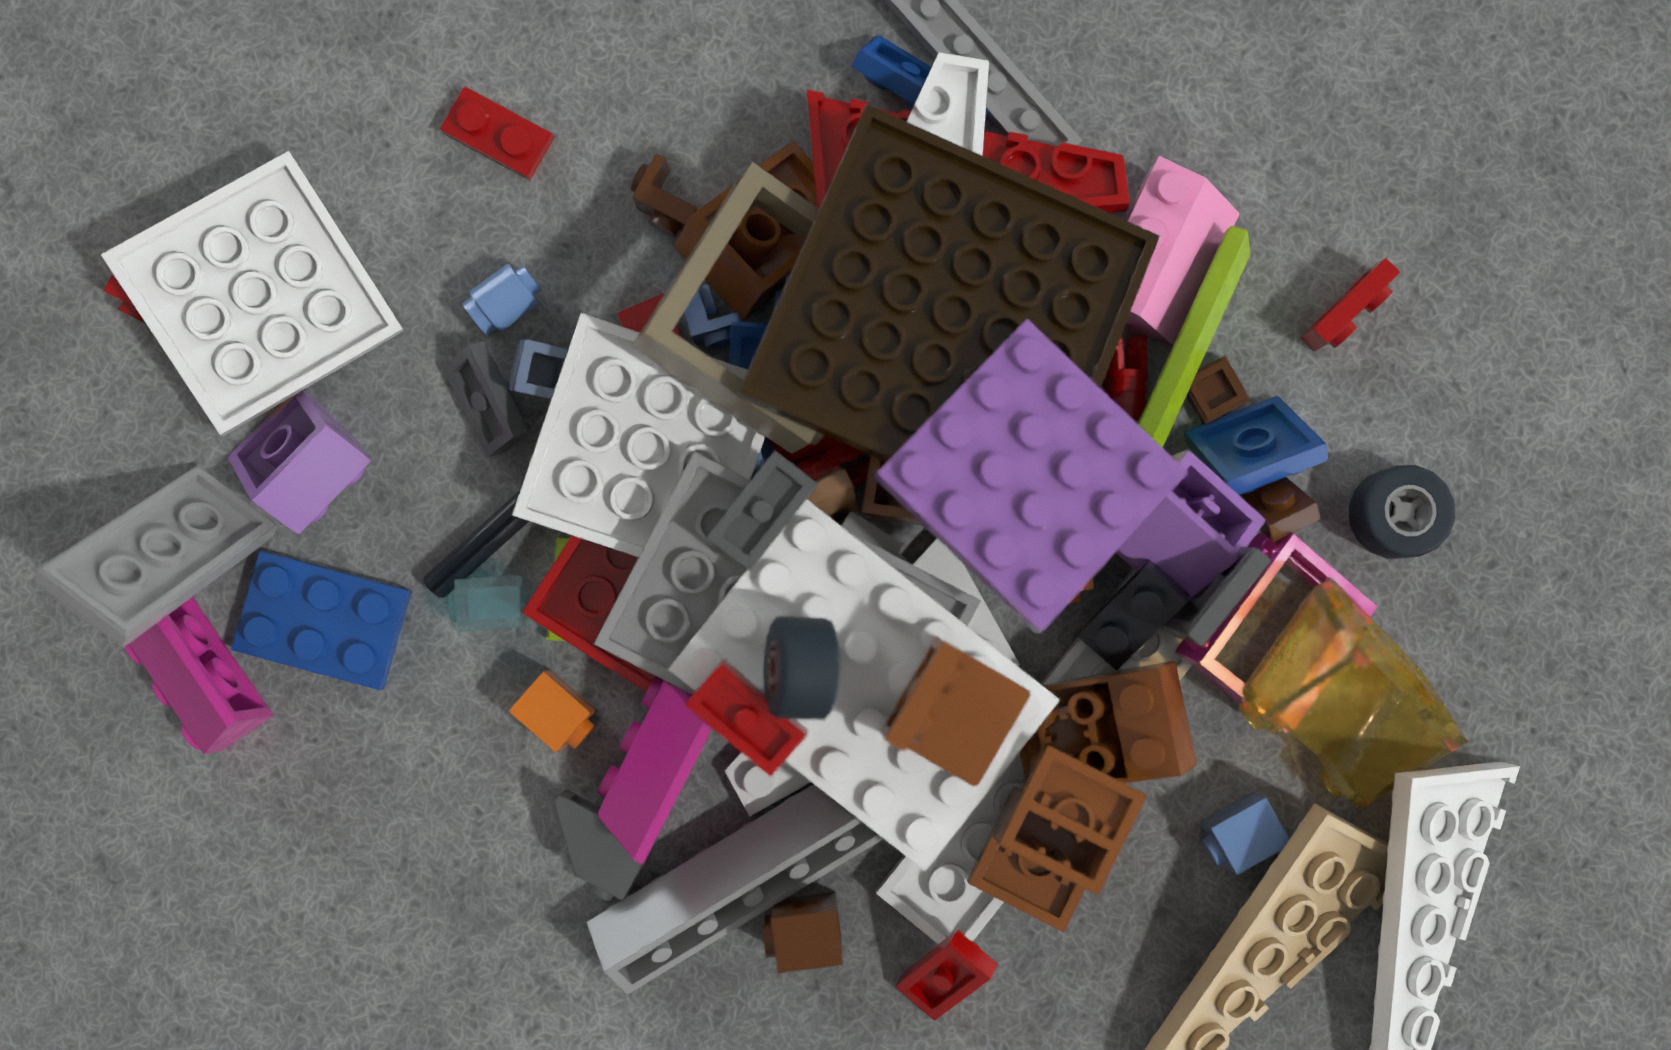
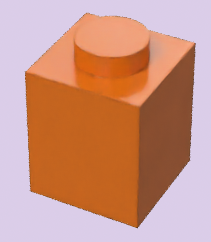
M547 670L539 675L510 708L509 712L556 753L563 750L568 744L575 750L595 728V725L589 720L597 712V709L553 670Z

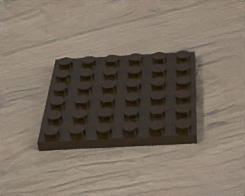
M866 104L742 383L738 397L888 462L1027 319L1101 388L1160 235Z

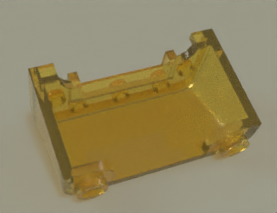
M1332 577L1327 578L1311 589L1241 689L1245 700L1239 704V707L1253 728L1257 731L1265 728L1272 734H1276L1283 728H1286L1319 757L1325 768L1319 772V775L1331 794L1337 799L1344 795L1360 810L1394 789L1395 773L1425 770L1469 742L1433 685L1415 661Z

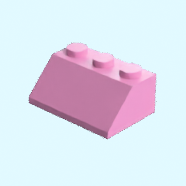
M1161 156L1156 159L1148 171L1125 219L1160 235L1125 326L1173 347L1227 228L1230 225H1235L1240 213L1206 177Z

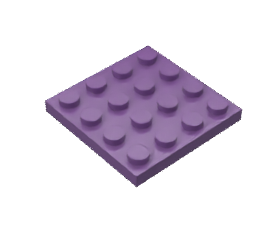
M1027 319L878 471L874 478L1030 629L1038 634L1051 623L1188 472Z

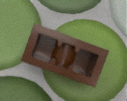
M836 892L786 898L773 906L772 914L765 915V925H762L766 958L776 957L778 974L843 965L842 937Z

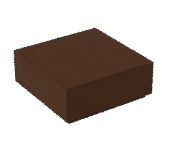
M1226 356L1199 369L1187 393V398L1202 424H1207L1250 400Z

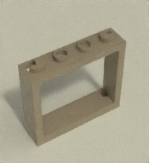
M752 162L733 185L631 347L792 454L810 443L815 446L824 434L739 398L738 393L744 380L671 332L752 203L805 241L808 237L819 209Z

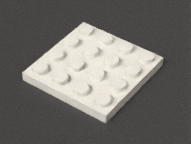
M289 151L101 254L221 436L234 431L404 331Z
M581 313L513 516L640 557L694 452L751 480L765 436L631 347L639 332ZM711 358L742 380L745 379L748 370Z

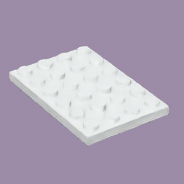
M806 499L751 571L748 569L745 571L668 670L696 691L722 659H725L764 692V653L767 634L773 620L778 616L825 618L831 620L837 632L840 659L836 701L832 712L826 719H796L808 729V734L785 762L926 871L1060 699ZM935 636L940 637L1013 680L1031 693L1029 700L977 786L969 785L908 748L905 752L885 741L880 732Z

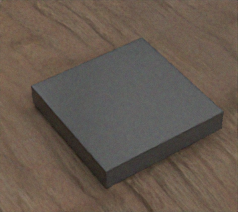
M1241 547L1237 552L1240 558L1223 573L1219 571L1215 579L1196 595H1193L1162 628L1174 637L1203 646L1272 560L1258 548Z

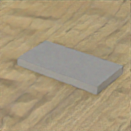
M195 466L36 569L34 582L123 648L270 540L275 534L278 525L199 466Z

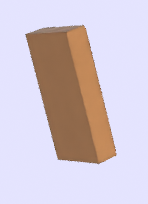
M841 468L814 481L818 485L807 500L831 519L837 521L848 516L850 511L853 513L859 511L853 485L845 469L842 470Z

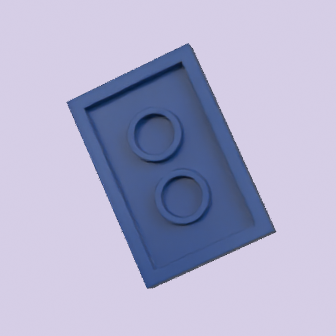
M259 551L231 650L369 688L384 690L412 591L277 554Z

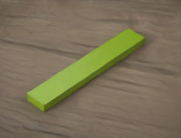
M1232 225L1227 228L1137 423L1162 448L1251 255L1248 230Z

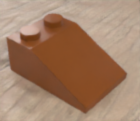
M794 141L759 165L763 170L817 207L813 161ZM733 185L690 215L674 244V247L685 259L692 252ZM752 203L704 280L744 320L775 295V290H780L785 286V277L791 275L805 240Z

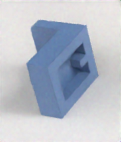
M709 284L698 288L684 311L695 345L705 342L707 349L730 344L731 321L741 322L738 312L712 320L708 319V316L717 314Z

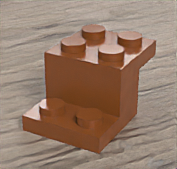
M1045 743L1023 789L1021 790L1013 786L967 882L975 888L1064 933L1085 889L1099 896L1148 795Z

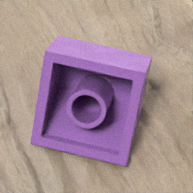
M305 390L283 401L227 457L250 500L298 535L309 524L321 519L334 498L345 487L356 483L363 475L365 467L372 461L360 443Z

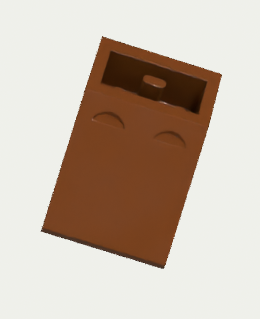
M1176 661L1127 668L1042 685L1060 701L1020 750L1025 781H1027L1045 743L1122 783L1182 776L1196 766L1197 762Z

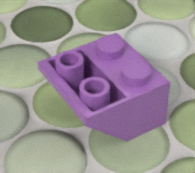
M1186 450L1171 457L1188 473L1115 553L1136 571L1150 559L1190 594L1189 601L1193 595H1196L1211 583L1219 571L1223 573L1240 558L1237 552L1241 547L1244 548L1249 545L1265 522V519L1190 450Z

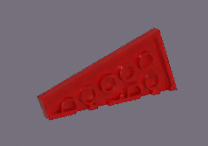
M806 89L817 208L820 209L866 104L870 105V102L851 98L850 103L824 98L823 92ZM905 109L899 113L882 110L906 122L911 113L910 110ZM984 131L982 156L1106 212L1127 211L1130 200L1124 155L1063 142L1058 146L1027 140L1028 135L1009 131L1008 136Z

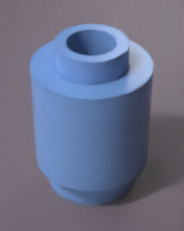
M507 263L470 290L471 297L464 301L462 305L480 329L489 336L497 329L503 332L538 306L540 303L534 295L542 289L523 265L514 270Z

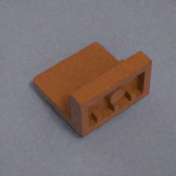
M935 636L880 732L885 741L905 752L908 748L969 785L977 786L1029 700L1031 693L1013 680L940 637Z

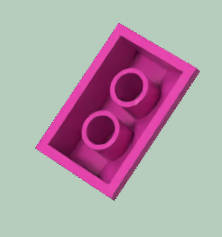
M194 597L188 599L124 647L127 654L136 663L144 665L154 680L152 682V689L157 698L167 707H172L183 723L180 729L186 741L193 748L201 750L203 754L225 750L273 716V713Z
M657 676L654 677L641 703L650 708L643 723L640 724L633 720L620 744L619 749L627 753L621 767L618 768L611 765L597 791L598 794L605 797L597 816L631 858L641 864L644 863L712 730L711 726L685 705L692 694Z

